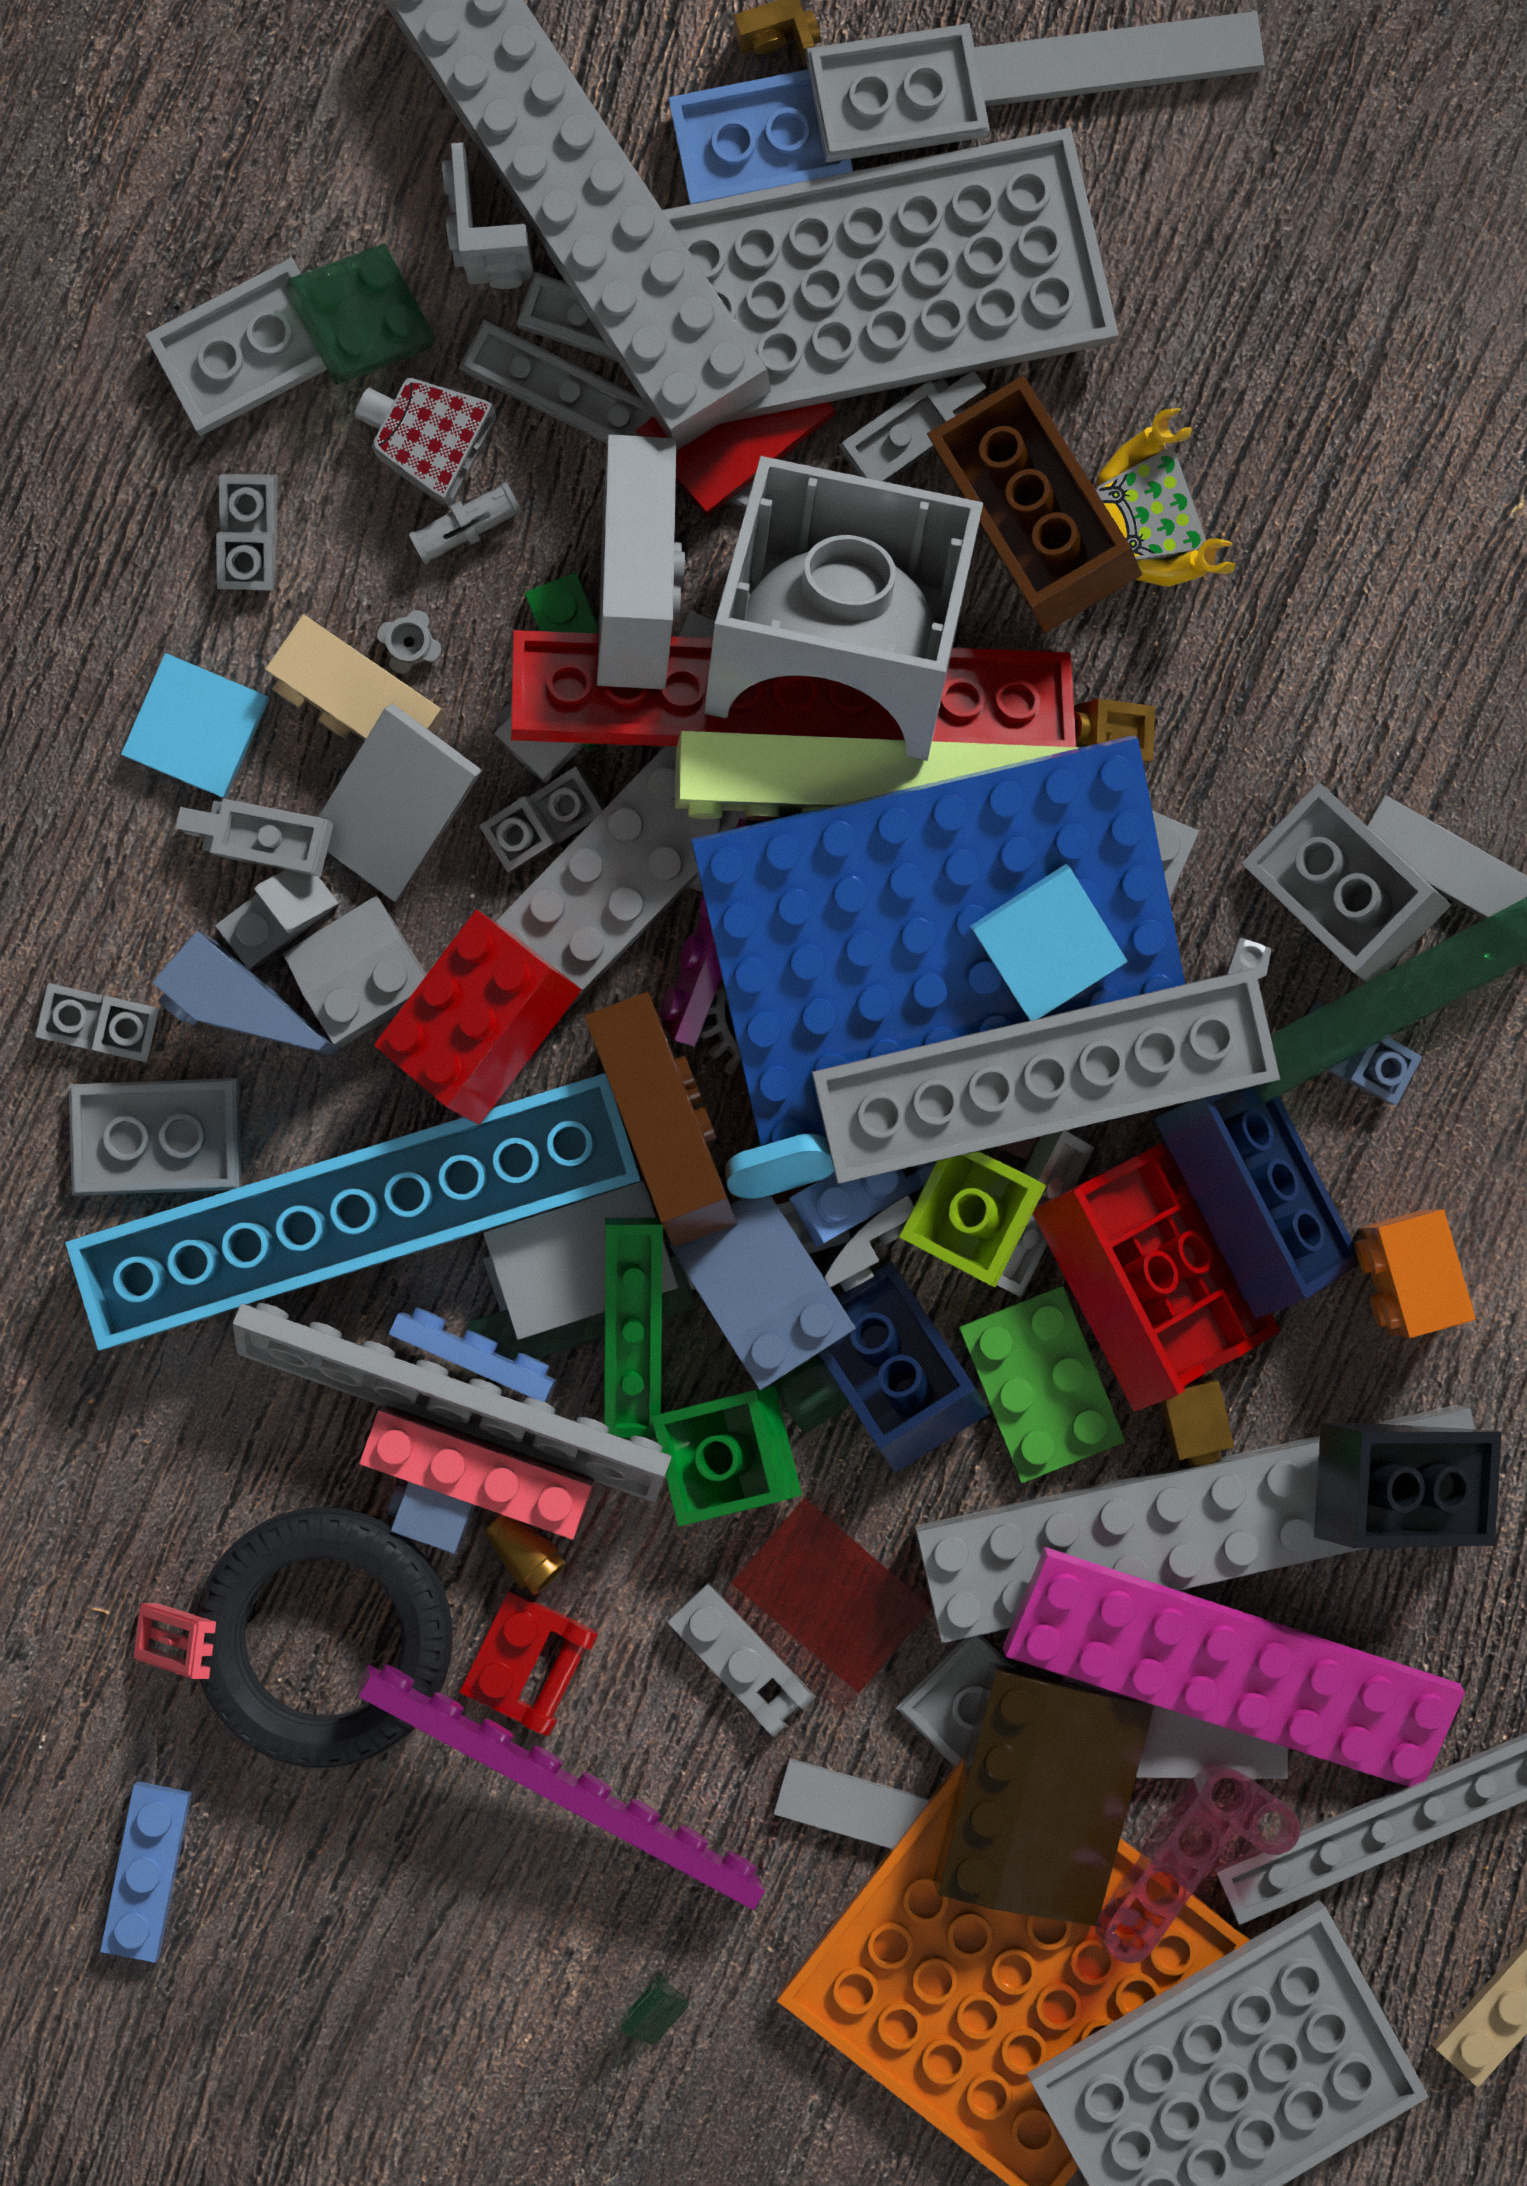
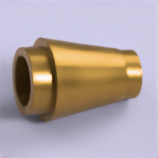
M501 1515L484 1533V1536L491 1542L490 1544L519 1588L527 1587L534 1595L547 1587L566 1566V1562L558 1555L561 1551L560 1548L519 1520Z

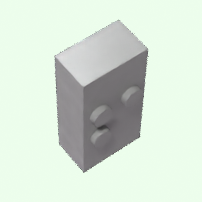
M608 434L602 513L597 686L665 689L672 624L673 621L679 622L681 587H683L685 552H682V543L674 542L676 439Z

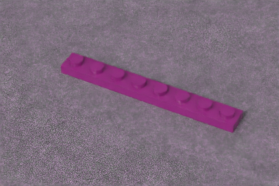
M367 1664L356 1683L358 1697L746 1907L755 1910L765 1889L755 1874L757 1867L746 1858L732 1851H728L725 1857L706 1848L709 1841L698 1832L684 1825H680L677 1831L658 1822L661 1815L650 1806L633 1798L628 1805L609 1795L612 1788L605 1782L586 1772H582L580 1778H577L560 1769L563 1764L562 1760L539 1746L534 1745L530 1752L511 1742L514 1735L496 1722L484 1719L482 1724L479 1725L461 1715L464 1707L450 1697L434 1692L432 1698L420 1693L412 1688L415 1683L414 1680L402 1671L389 1665H385L382 1671Z

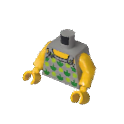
M1180 408L1160 411L1155 416L1152 427H1147L1119 447L1097 475L1095 488L1133 550L1142 576L1135 580L1164 587L1175 586L1203 577L1207 571L1229 574L1234 571L1236 565L1232 562L1216 564V552L1222 547L1231 546L1232 543L1218 538L1206 540L1174 447L1165 449V443L1182 442L1191 436V427H1185L1175 435L1169 430L1168 422L1173 415L1181 411Z

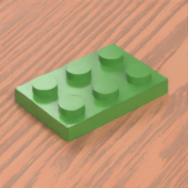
M1058 1286L958 1326L1021 1483L1125 1442L1063 1286Z

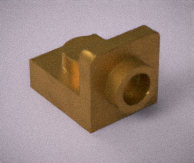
M776 0L734 14V34L741 54L755 50L756 54L770 53L783 47L787 42L786 39L794 38L803 66H807L805 57L807 48H813L815 44L821 43V35L812 9L803 12L800 0Z
M1099 698L1074 705L1076 747H1086L1134 735L1139 739L1143 763L1153 761L1155 706Z

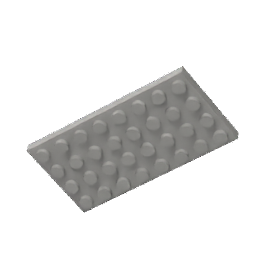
M1071 128L662 210L767 368L771 392L722 423L928 382L929 380L967 374L971 371L977 372L1117 343L1118 329Z

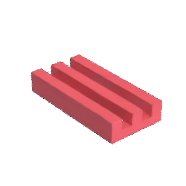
M141 1603L133 1657L136 1660L191 1679H209L211 1667L202 1665L201 1661L202 1656H212L213 1644L204 1642L205 1633H215L216 1622L159 1603ZM152 1619L189 1631V1636L158 1626H152ZM150 1639L186 1650V1659L149 1648Z

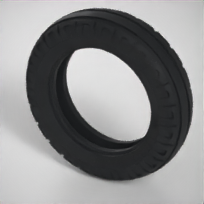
M312 1507L290 1511L266 1520L245 1533L223 1554L211 1571L202 1589L195 1615L216 1622L215 1633H205L204 1642L213 1644L212 1656H202L201 1661L202 1665L211 1667L209 1679H199L206 1698L220 1720L235 1736L259 1753L274 1760L300 1767H342L371 1759L389 1750L415 1729L412 1725L371 1703H367L353 1711L337 1715L303 1713L281 1703L258 1680L250 1664L245 1641L246 1622L251 1604L260 1588L275 1572L298 1561L314 1558L336 1559L359 1567L377 1580L391 1598L400 1621L401 1651L396 1669L411 1677L415 1682L412 1688L430 1698H432L434 1692L440 1693L448 1673L452 1654L453 1629L449 1603L442 1583L426 1556L409 1538L391 1532V1525L365 1513L344 1508Z

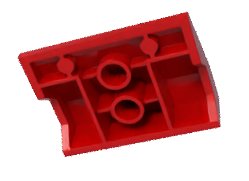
M1164 1141L1036 1207L1032 1213L1134 1412L1178 1396L1185 1391L1184 1386L1203 1374L1242 1356L1280 1332L1271 1313L1255 1319L1247 1301L1240 1294L1238 1284L1222 1252L1216 1246L1213 1234L1196 1201L1191 1197L1187 1183Z

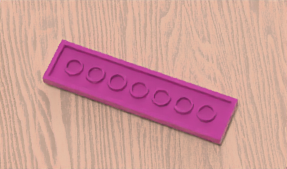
M1044 1547L1003 1645L1005 1656L1408 1787L1427 1779L1465 1695V1691L1460 1683Z

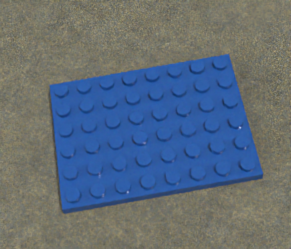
M1134 735L690 839L760 1146L801 1134H817L826 1137L811 1071L1029 1021L970 928V925L1065 864L1073 871L1128 962L1041 1018L1185 984L1139 739Z

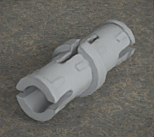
M505 481L501 486L465 505L461 501L451 505L452 512L416 531L409 532V536L426 565L430 560L466 541H469L471 545L480 541L479 534L523 512L507 481Z

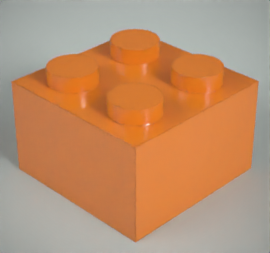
M1444 1209L1419 1210L1358 1228L1361 1240L1355 1241V1252L1362 1272L1364 1274L1371 1272L1377 1294L1370 1296V1303L1379 1328L1386 1326L1389 1335L1413 1338L1476 1320Z

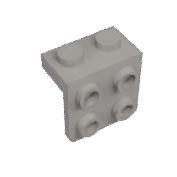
M452 143V160L442 161L445 194L449 196L451 213H456V215L446 217L449 249L453 250L455 267H464L469 285L489 283L490 287L495 289L517 288L523 284V280H532L534 275L533 255L526 225L516 224L476 228L472 175L464 144Z

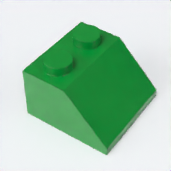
M775 1386L761 1390L756 1389L651 1416L657 1442L663 1448L661 1452L672 1456L665 1475L678 1527L781 1502L802 1495Z

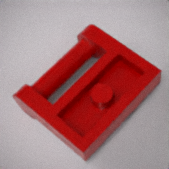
M509 1589L459 1693L522 1723L539 1734L551 1736L558 1721L553 1716L585 1650H592L599 1634L586 1625ZM553 1631L566 1640L534 1706L520 1700L519 1697L550 1632Z

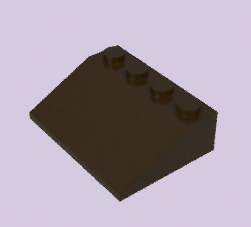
M990 1662L933 1879L937 1894L994 1910L1098 1927L1154 1706Z

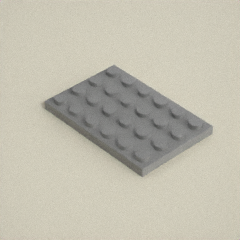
M1319 1900L1026 2073L1089 2186H1282L1429 2098L1328 1910Z

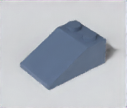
M199 931L192 935L152 982L164 992L158 999V1002L182 1022L187 1021L193 1026L197 1021L215 1027L334 1056L340 1049L339 1046L332 1043L329 1037L252 971L248 970L243 963L222 945Z
M771 1195L757 1199L741 1198L730 1206L737 1221L736 1225L675 1248L672 1243L669 1244L760 1390L856 1329Z

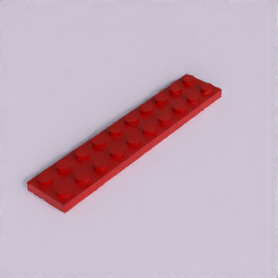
M513 630L511 741L677 747L681 731L905 740L895 718L872 697L849 685L814 676H781L758 682L745 689L735 698L729 708L727 718L704 714L713 638L671 636L665 689L597 686L598 633ZM952 648L932 741L1076 747L1071 652Z

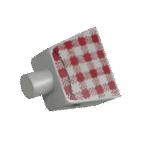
M407 378L404 381L395 400L371 388H367L355 411V418L379 430L372 445L376 456L449 510L497 418L493 404L486 400L414 378Z

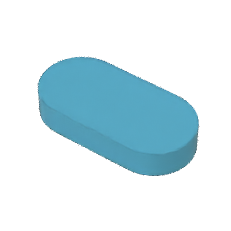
M801 1134L740 1152L733 1156L725 1166L728 1190L733 1195L746 1199L762 1198L827 1178L834 1172L827 1139L817 1134Z

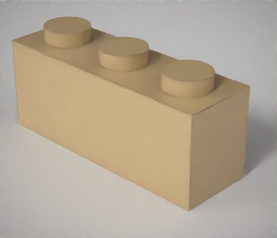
M304 614L265 668L277 680L272 690L298 708H300L305 700L323 712L318 721L343 739H346L351 731L365 741L383 710L392 703L434 735L446 719V715L440 707Z

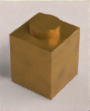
M1207 1379L1184 1386L1185 1391L1160 1402L1172 1456L1179 1460L1188 1458L1189 1467L1222 1460L1221 1450L1234 1448L1219 1381Z

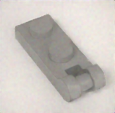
M709 1582L668 1619L667 1623L749 1709L758 1722L772 1736L775 1737L787 1725L784 1720L798 1706L803 1710L815 1699V1696ZM773 1678L782 1687L783 1691L768 1703L758 1691Z

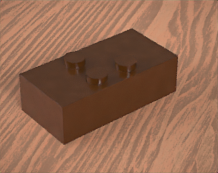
M1024 375L927 433L942 465L962 498L983 502L979 526L1044 633L1142 576L1131 546Z
M647 991L584 1015L659 1218L674 1248L736 1225L737 1221L707 1145V1142L717 1139L705 1107L697 1110L693 1108V1105L699 1104L703 1100L686 1057L674 1058L649 992Z

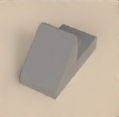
M284 870L255 886L254 890L257 894L215 926L247 969L253 971L340 904L319 877Z

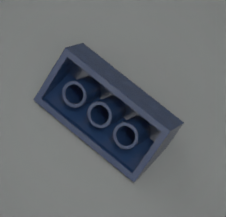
M1272 1082L1187 1101L1154 1118L1162 1134L1164 1144L1172 1153L1187 1183L1189 1193L1196 1201L1213 1234L1214 1242L1222 1252L1238 1284L1240 1294L1247 1301L1255 1319L1308 1298L1359 1265L1355 1245Z

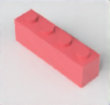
M388 1407L378 1410L359 1463L572 1540L577 1534L595 1483L594 1480Z

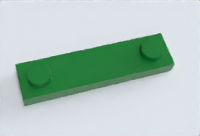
M659 1217L605 1218L603 1424L609 1428L608 1434L620 1438H630L631 1436L656 1438L651 1416L661 1414L663 1225Z

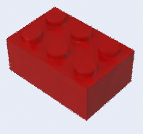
M476 909L375 1042L374 1046L444 1106L480 1125L582 989L509 930Z

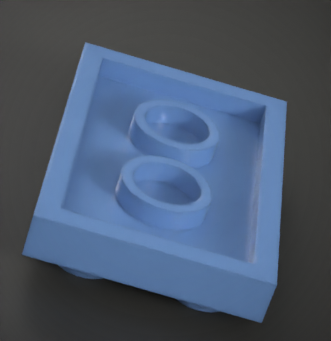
M808 69L668 97L689 205L853 172L850 159L825 163Z

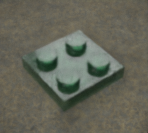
M385 243L291 277L284 287L335 385L431 349L436 341L431 328Z

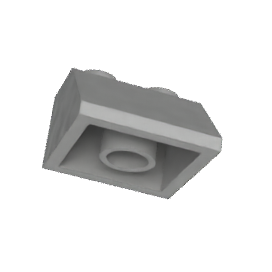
M378 895L283 953L309 1006L332 1043L341 1048L396 1015L427 975Z

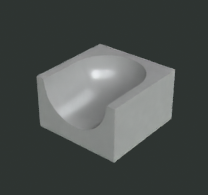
M761 456L714 625L704 714L727 718L731 704L741 692L767 679L798 675L826 678L858 689L879 702L895 718L903 732L906 744L905 756L928 761L967 585L983 502Z

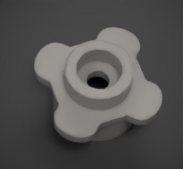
M413 610L407 617L399 618L393 623L385 622L378 629V640L387 646L391 655L389 665L398 674L409 673L413 665L423 661L435 662L441 655V645L438 641L432 639L428 629L429 617L420 610ZM411 637L415 640L412 647L405 646L404 641L406 638Z

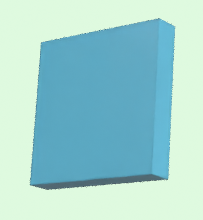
M165 653L121 755L222 799H227L269 702V698L264 694Z
M1067 864L970 925V928L1029 1021L1041 1018L1128 962Z

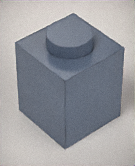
M409 1481L407 1485L398 1482L392 1495L387 1515L395 1517L391 1532L455 1554L460 1549L475 1505Z

